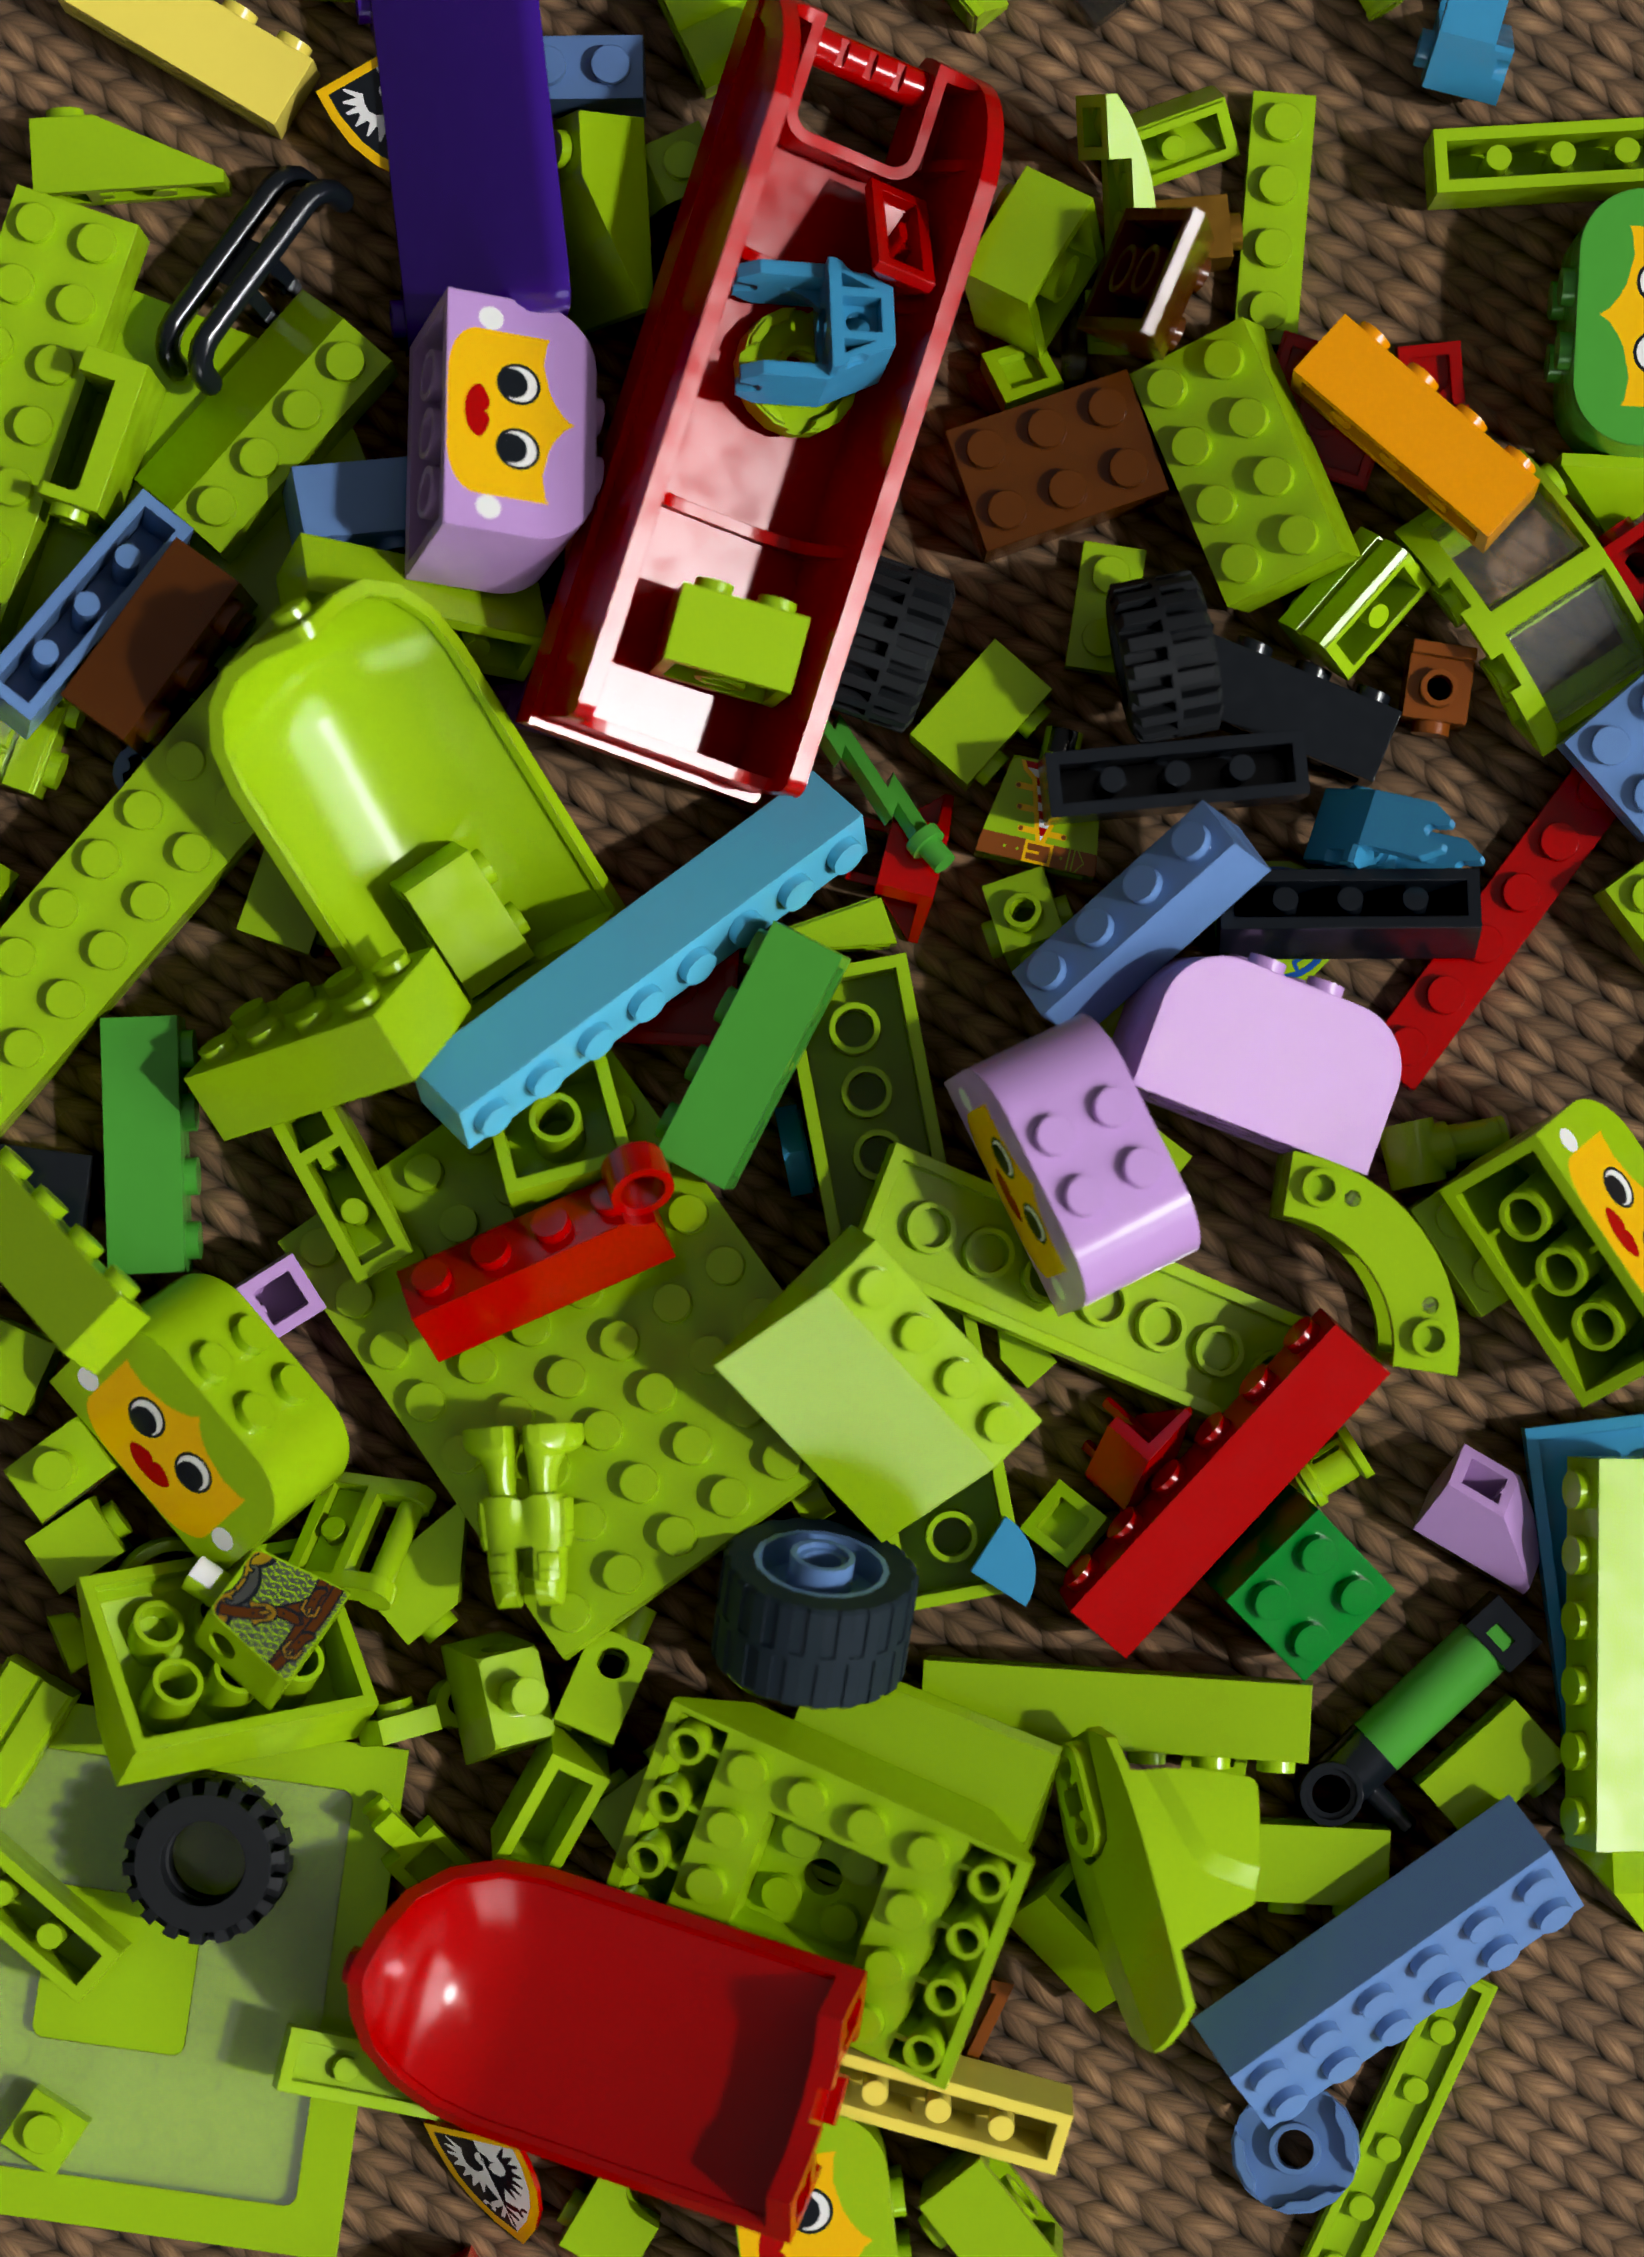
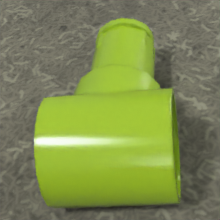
M1501 1115L1447 1125L1444 1121L1434 1123L1432 1116L1384 1127L1380 1144L1391 1191L1447 1179L1446 1172L1454 1171L1457 1163L1478 1159L1510 1140L1506 1122Z

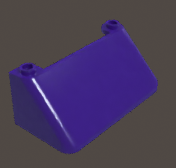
M355 0L358 25L370 24L371 35L375 39L401 274L400 300H389L393 339L404 338L406 357H410V346L447 287L511 298L528 311L536 313H562L567 317L571 305L570 276L539 0Z

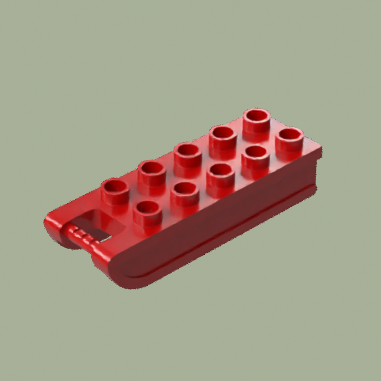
M747 0L742 11L600 455L604 460L602 485L595 496L591 512L575 533L515 721L746 805H758L761 794L798 798L806 788L997 187L1004 144L1003 109L997 92L990 84L933 58H925L917 68L825 27L828 13L802 0ZM812 66L903 106L885 163L814 134L803 127L799 120L798 109ZM872 177L927 201L936 285L929 294L894 296L896 346L880 382L856 392L853 405L841 421L811 437L786 438L765 429L747 412L741 398L735 396L733 362L739 340L755 321L781 308H796L794 310H802L807 313L813 311V308L749 303L731 295V286L734 277H736L739 263L757 259L825 264L828 257H835L843 261L850 270L858 273H867L879 280L872 270L865 185ZM787 357L786 359L789 362H801L794 357ZM696 576L714 578L733 585L732 595L755 602L758 601L760 594L777 596L796 603L795 613L811 617L792 692L788 697L774 708H770L649 673L668 599L684 581L694 584Z

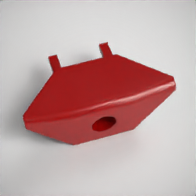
M948 794L942 795L918 810L927 824L935 823L944 833L942 842L946 846L949 841L954 796ZM894 816L892 823H887L886 826H884L882 821L863 817L864 828L889 834L879 875L874 877L850 871L846 873L845 880L875 887L874 894L881 896L907 942L917 944L934 901L940 873H935L923 858L915 859L906 849L909 839Z
M1111 1397L1105 1398L1102 1407L1114 1416L1115 1419L1108 1424L1098 1447L1091 1440H1087L1081 1449L1092 1458L1085 1472L1086 1478L1119 1508L1120 1512L1127 1507L1132 1506L1135 1508L1152 1490L1151 1483L1157 1472L1167 1462L1176 1458L1193 1412L1191 1406L1137 1415L1134 1419Z

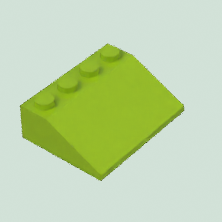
M852 1224L711 1362L714 1368L882 1543L996 1468L1042 1422V1419L874 1238Z
M298 1538L262 1544L255 1550H264L288 1562ZM251 1553L227 1572L235 1576ZM196 1556L78 1577L76 1589L97 1726L116 1786L358 1738L366 1721L370 1720L379 1702L345 1605L333 1625L270 1711L205 1653L194 1639L210 1610V1607L181 1588L184 1580L198 1562Z

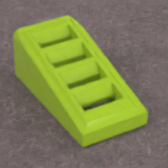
M877 896L789 926L837 952L885 950L897 945L882 898Z

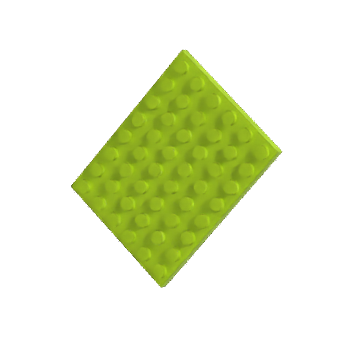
M610 1049L606 1053V1058L629 1143L646 1141L659 1147L662 1139L655 1136V1131L660 1117ZM442 1124L378 1170L415 1251L414 1253L362 1283L357 1284L318 1213L280 1239L278 1243L285 1254L288 1252L293 1253L327 1308L324 1311L478 1536L480 1533L477 1503L482 1502V1498L489 1497L486 1475L480 1461L468 1455L463 1447V1430L496 1426L518 1427L519 1450L516 1455L515 1467L517 1496L524 1499L529 1495L527 1459L523 1446L522 1425L583 1423L585 1436L583 1444L578 1449L568 1452L563 1456L558 1473V1493H566L568 1497H573L575 1533L572 1546H568V1579L564 1605L539 1606L535 1592L533 1557L523 1560L525 1576L524 1603L561 1657L568 1661L727 1547V1543L734 1536L740 1535L741 1532L753 1525L756 1526L820 1480L811 1468L711 1364L783 1290L704 1179L666 1159L675 1188L671 1198L658 1210L676 1257L444 1361L438 1362L411 1319L396 1272L515 1219L507 1196L493 1138L486 1137L469 1150Z

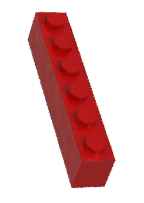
M1321 1307L1312 1317L1305 1316L1289 1329L1283 1339L1284 1347L1267 1365L1260 1364L1249 1372L1239 1387L1240 1395L1223 1413L1220 1411L1215 1412L1202 1423L1196 1432V1442L1179 1461L1173 1459L1157 1472L1151 1483L1152 1490L1135 1508L1132 1506L1127 1507L1115 1517L1108 1528L1107 1539L1092 1555H1082L1067 1570L1063 1579L1064 1585L1058 1591L1068 1609L1125 1659L1391 1374L1373 1353Z

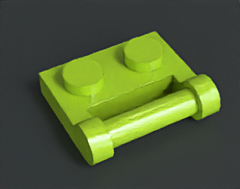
M343 1472L338 1480L315 1499L288 1562L343 1588L351 1594L348 1600L359 1601L372 1609L386 1611L390 1609L398 1591L394 1582L421 1518L430 1515L437 1498L436 1493L428 1486L416 1481ZM386 1507L398 1508L371 1572H360V1567Z

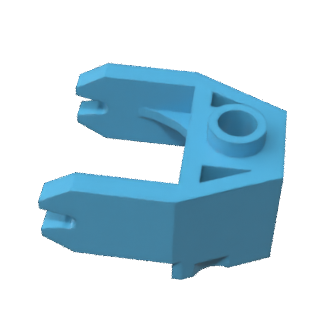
M1440 0L1433 30L1422 28L1413 60V66L1423 68L1421 74L1423 88L1496 106L1515 50L1512 26L1502 24L1509 0Z
M828 257L825 264L757 259L739 263L736 277H734L731 286V295L749 303L813 308L815 363L760 360L741 364L739 367V377H736L734 380L735 396L752 403L819 407L880 382L896 346L892 286L867 273H858L850 270L843 261L835 257Z
M1357 785L1351 786L1350 789L1326 788L1303 860L1311 869L1462 868L1463 866H1484L1486 862L1485 858L1467 839L1431 832L1434 829L1454 830L1456 824L1436 802Z

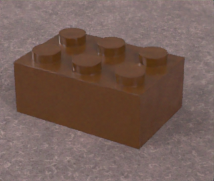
M1127 369L945 431L943 446L984 564L1163 503L1169 491Z
M176 537L60 695L89 719L146 759L151 750L157 747L179 721L176 716L190 697L197 700L217 677L219 669L214 664L228 645L237 648L249 635L257 619L252 613L258 604L239 581Z

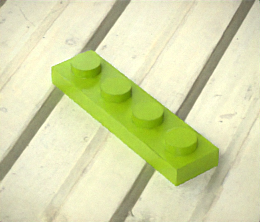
M1253 90L1250 104L1241 216L1243 249L1239 250L1233 321L1244 317L1263 326L1273 350H1277L1284 330L1298 334L1317 96Z

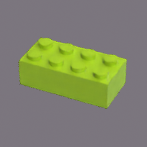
M1241 317L1166 355L1164 360H1156L1129 374L1227 607L1249 613L1362 558L1263 326Z
M434 946L408 955L404 949H399L382 957L370 968L359 971L357 966H349L332 975L323 984L312 987L309 982H302L285 991L276 1000L265 1003L263 998L259 997L243 1004L231 1014L230 1020L233 1024L228 1030L214 1037L200 1048L198 1052L201 1057L200 1061L183 1079L225 1142L415 1081L474 1010Z

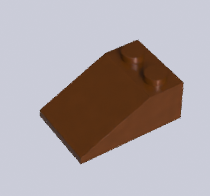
M1195 207L1126 208L1076 324V328L1141 359L1164 360L1166 353L1172 352L1183 336L1186 319L1182 315L1191 294L1200 290L1211 269L1212 260L1208 255L1215 239L1206 213Z

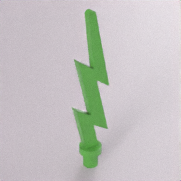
M841 714L837 716L832 725L827 719L819 746L835 768L842 759L884 826L887 825L893 816L895 817L909 839L906 849L915 859L923 858L935 873H940L948 868L954 861L955 856L942 842L944 833L935 823L927 824L894 772L886 783L884 782Z

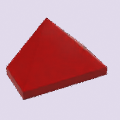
M871 177L865 185L872 270L880 281L893 287L894 296L929 294L936 284L927 201Z

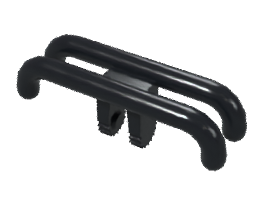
M284 165L271 171L259 183L169 307L157 328L155 339L157 361L169 378L180 381L190 374L194 384L203 394L212 396L221 391L223 380L213 364L217 346L242 311L253 322L265 329L278 317L258 290L265 280L277 293L291 299L295 298L301 290L302 284L299 283L280 259L319 206L327 204L337 213H347L352 209L354 197L348 188L334 179H318L303 166ZM291 190L297 192L260 243L252 240V237L281 197ZM219 286L224 293L195 332L190 342L186 359L180 347L182 336L215 288Z

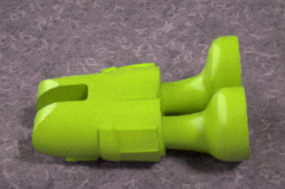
M583 1423L522 1425L523 1446L527 1459L529 1495L524 1499L517 1496L515 1467L516 1455L519 1450L518 1427L496 1426L463 1430V1447L468 1455L480 1461L486 1475L489 1497L482 1498V1502L477 1503L479 1538L483 1552L487 1551L492 1593L498 1609L523 1607L525 1579L523 1560L533 1557L535 1592L539 1606L564 1605L568 1579V1546H572L575 1533L573 1497H568L566 1493H558V1473L563 1456L568 1452L578 1449L583 1444L585 1439Z

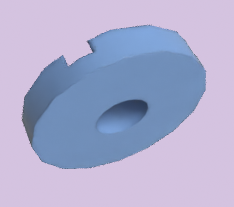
M1325 2090L1311 2099L1304 2111L1288 2121H1280L1269 2130L1248 2104L1239 2115L1231 2138L1233 2167L1244 2189L1265 2206L1287 2215L1314 2213L1336 2202L1353 2182L1361 2157L1359 2132L1347 2108ZM1299 2130L1309 2136L1313 2143L1314 2153L1307 2165L1292 2167L1281 2159L1278 2153V2142L1284 2132Z

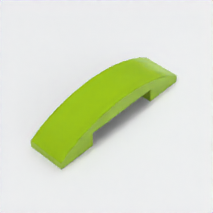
M1117 93L1077 95L1075 99L1078 161L1101 160L1106 256L1126 208H1156L1152 177L1139 133ZM1091 289L1085 290V303L1088 299ZM1087 333L1088 354H1130Z

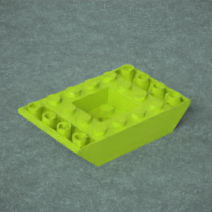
M675 1696L669 1705L606 1885L867 1971L866 1994L860 2033L857 2040L851 2042L850 2047L945 2090L949 2085L1035 1859L993 1810L755 1702ZM823 1858L835 1863L842 1875L841 1885L827 1886L821 1883L813 1873V1860Z

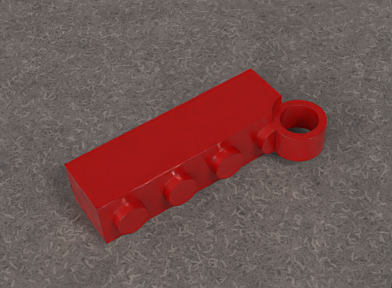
M635 1141L621 1145L604 1159L601 1166L602 1180L397 1271L396 1273L411 1319L438 1362L444 1361L676 1257L658 1210L671 1198L675 1188L674 1180L662 1150L657 1145L646 1141Z

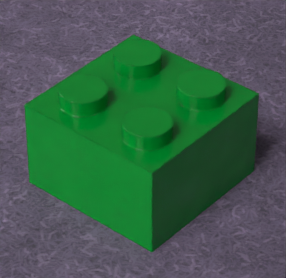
M1290 1483L1202 1576L1203 1580L1304 1682L1396 1591L1335 1525Z

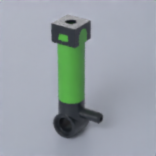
M1489 1590L1457 1620L1460 1624L1326 1750L1318 1757L1310 1759L1308 1764L1301 1766L1296 1773L1293 1789L1297 1803L1308 1817L1318 1824L1329 1827L1344 1825L1357 1815L1362 1807V1803L1365 1802L1397 1837H1404L1415 1827L1416 1819L1384 1786V1783L1504 1671L1510 1673L1542 1643L1538 1636L1500 1595ZM1333 1774L1340 1776L1345 1788L1341 1800L1330 1807L1317 1806L1312 1797V1790L1316 1781L1324 1775Z

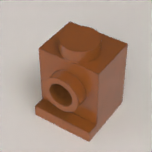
M1414 639L1407 646L1398 710L1402 711L1398 722L1412 724L1411 734L1427 738L1447 739L1449 738L1450 730L1460 731L1466 726L1478 648L1422 639ZM1441 678L1446 681L1449 686V695L1446 699L1436 700L1429 695L1427 684L1430 679Z

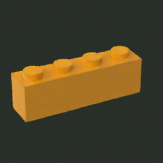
M1344 314L1293 369L1290 389L1480 552L1484 553L1535 497L1540 479L1534 475L1536 472L1534 464L1517 448L1507 445L1503 449L1485 433L1487 431L1485 422L1472 409L1464 404H1458L1454 407L1436 392L1439 386L1436 380L1424 368L1414 362H1410L1406 366L1388 351L1390 343L1376 327L1366 321H1362L1358 325L1349 316Z

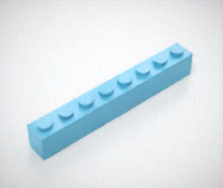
M811 771L806 788L800 797L794 798L779 795L456 1032L415 1080L421 1102L469 1150L486 1137L499 1134L509 1125L514 1116L538 1098H545L554 1093L565 1078L589 1060H596L605 1055L617 1039L639 1023H645L653 1019L668 1001L690 985H697L704 981L712 973L715 966L735 951L748 947L760 928L765 930L772 925L773 921H777L789 911L793 912L802 908L811 899L813 893L837 875H844L853 870L861 858L868 853L863 815L817 773Z

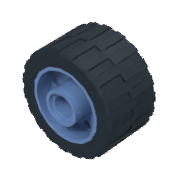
M789 1518L786 1520L775 1519L765 1521L757 1526L753 1525L742 1531L740 1535L734 1536L727 1543V1549L724 1550L711 1641L712 1656L716 1659V1664L724 1674H728L733 1682L742 1688L751 1690L755 1695L779 1701L781 1704L826 1710L827 1708H853L859 1704H869L877 1701L882 1695L886 1696L895 1690L897 1683L902 1681L905 1673L919 1585V1576L916 1574L917 1568L912 1560L907 1558L906 1554L895 1544L892 1545L888 1541L882 1543L872 1533L847 1523L842 1524L826 1519Z

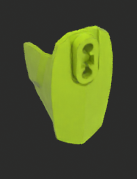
M1101 1726L1090 1727L1070 1741L1057 1744L1063 1747L1055 1776V1784L1064 1838L1086 1918L1130 2036L1146 2051L1152 2053L1160 2052L1175 2041L1187 2026L1196 2007L1181 1949L1223 1921L1254 1905L1255 1890L1260 1871L1258 1785L1251 1777L1225 1772L1182 1768L1130 1769L1117 1737Z

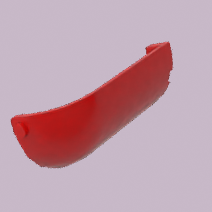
M496 1859L452 1866L406 1889L375 1923L362 1947L354 1946L351 1949L343 1966L342 1983L347 1985L349 2014L361 2048L389 2083L429 2113L475 2135L791 2244L822 2169L821 2165L816 2163V2149L823 2131V2122L836 2126L850 2076L840 2073L839 2068L851 2042H855L859 2037L866 1994L867 1971L550 1866Z

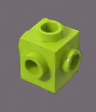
M1042 865L981 886L992 920L981 923L987 945L993 959L1005 956L1011 972L1074 916L1066 894L1054 898Z

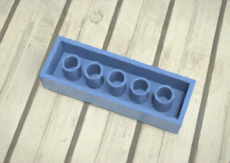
M1507 1795L1190 2021L1227 2076L1269 2130L1280 2121H1288L1304 2111L1311 2099L1332 2084H1339L1353 2077L1363 2062L1384 2047L1393 2046L1405 2040L1412 2033L1415 2025L1438 2009L1448 2008L1462 1999L1470 1986L1491 1971H1499L1508 1967L1517 1959L1522 1949L1539 1937L1563 1928L1570 1921L1573 1913L1582 1908L1584 1904L1552 1849L1513 1798Z

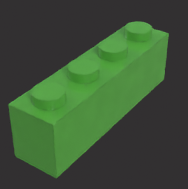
M773 921L769 931L760 928L756 932L743 958V963L749 965L750 968L739 989L730 986L716 1009L714 1021L721 1025L709 1047L701 1044L687 1066L684 1078L691 1081V1084L680 1105L673 1101L668 1105L657 1125L655 1136L662 1139L659 1148L662 1150L665 1159L722 1189H734L851 958L777 921Z
M178 1015L100 1018L107 1268L111 1264H115L127 1275L193 1272V1259H202L203 1257L201 1221H192L191 1195H200L201 1165L199 1157H190L189 1132L199 1130V1102L193 1093H188V1085L183 1079L187 1075V1068H193L197 1064L198 1049L195 1029L186 1030V1019Z

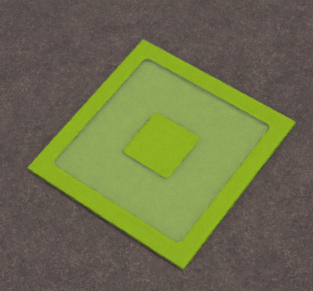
M76 1702L16 1802L7 1809L0 1807V1829L132 1944L90 1993L76 2004L0 1938V2140L39 2083L93 2118L54 2178L0 2143V2214L298 2257H337L359 2106L276 2091L272 2086L287 2022L357 2035L349 2014L347 1985L342 1983V1970L351 1949L354 1946L362 1947L375 1923L387 1911L392 1874L381 1861V1858L392 1847L372 1829L370 1825L372 1822L364 1815L362 1809L381 1792L401 1813L410 1749L392 1746L361 1747L360 1742L346 1740L117 1787L98 1730L94 1704ZM208 1773H215V1777L219 1778L233 1775L242 1778L241 1784L251 1788L257 1785L264 1790L266 1794L263 1798L271 1806L277 1803L284 1815L280 1820L284 1829L290 1827L293 1839L289 1844V1852L294 1855L293 1869L288 1873L286 1880L289 1883L271 1911L245 1934L241 1932L230 1941L216 1944L215 1940H206L203 1945L188 1944L189 1938L181 1935L174 1940L161 1934L165 1927L157 1921L149 1925L142 1918L141 1914L145 1909L139 1900L132 1903L126 1891L132 1886L130 1877L123 1876L122 1861L128 1855V1849L123 1848L127 1834L133 1830L136 1824L134 1820L141 1810L152 1799L174 1783L185 1778L189 1780ZM198 1821L185 1827L174 1841L173 1861L181 1879L192 1889L204 1894L219 1895L233 1889L241 1880L245 1871V1856L242 1846L235 1835L222 1825L208 1821Z

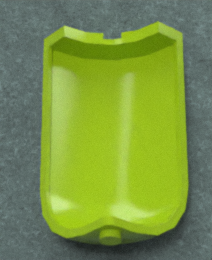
M362 579L326 596L312 605L308 603L305 597L295 599L271 616L270 619L276 628L249 646L223 669L208 705L211 752L230 795L342 969L355 965L361 971L372 967L378 960L393 951L404 949L408 955L429 948L389 886V883L451 841L466 848L469 852L477 848L486 857L498 877V881L492 884L491 887L503 905L511 901L527 921L532 933L524 939L535 955L473 999L465 995L474 1011L456 1032L626 908L465 644L432 604L401 584Z

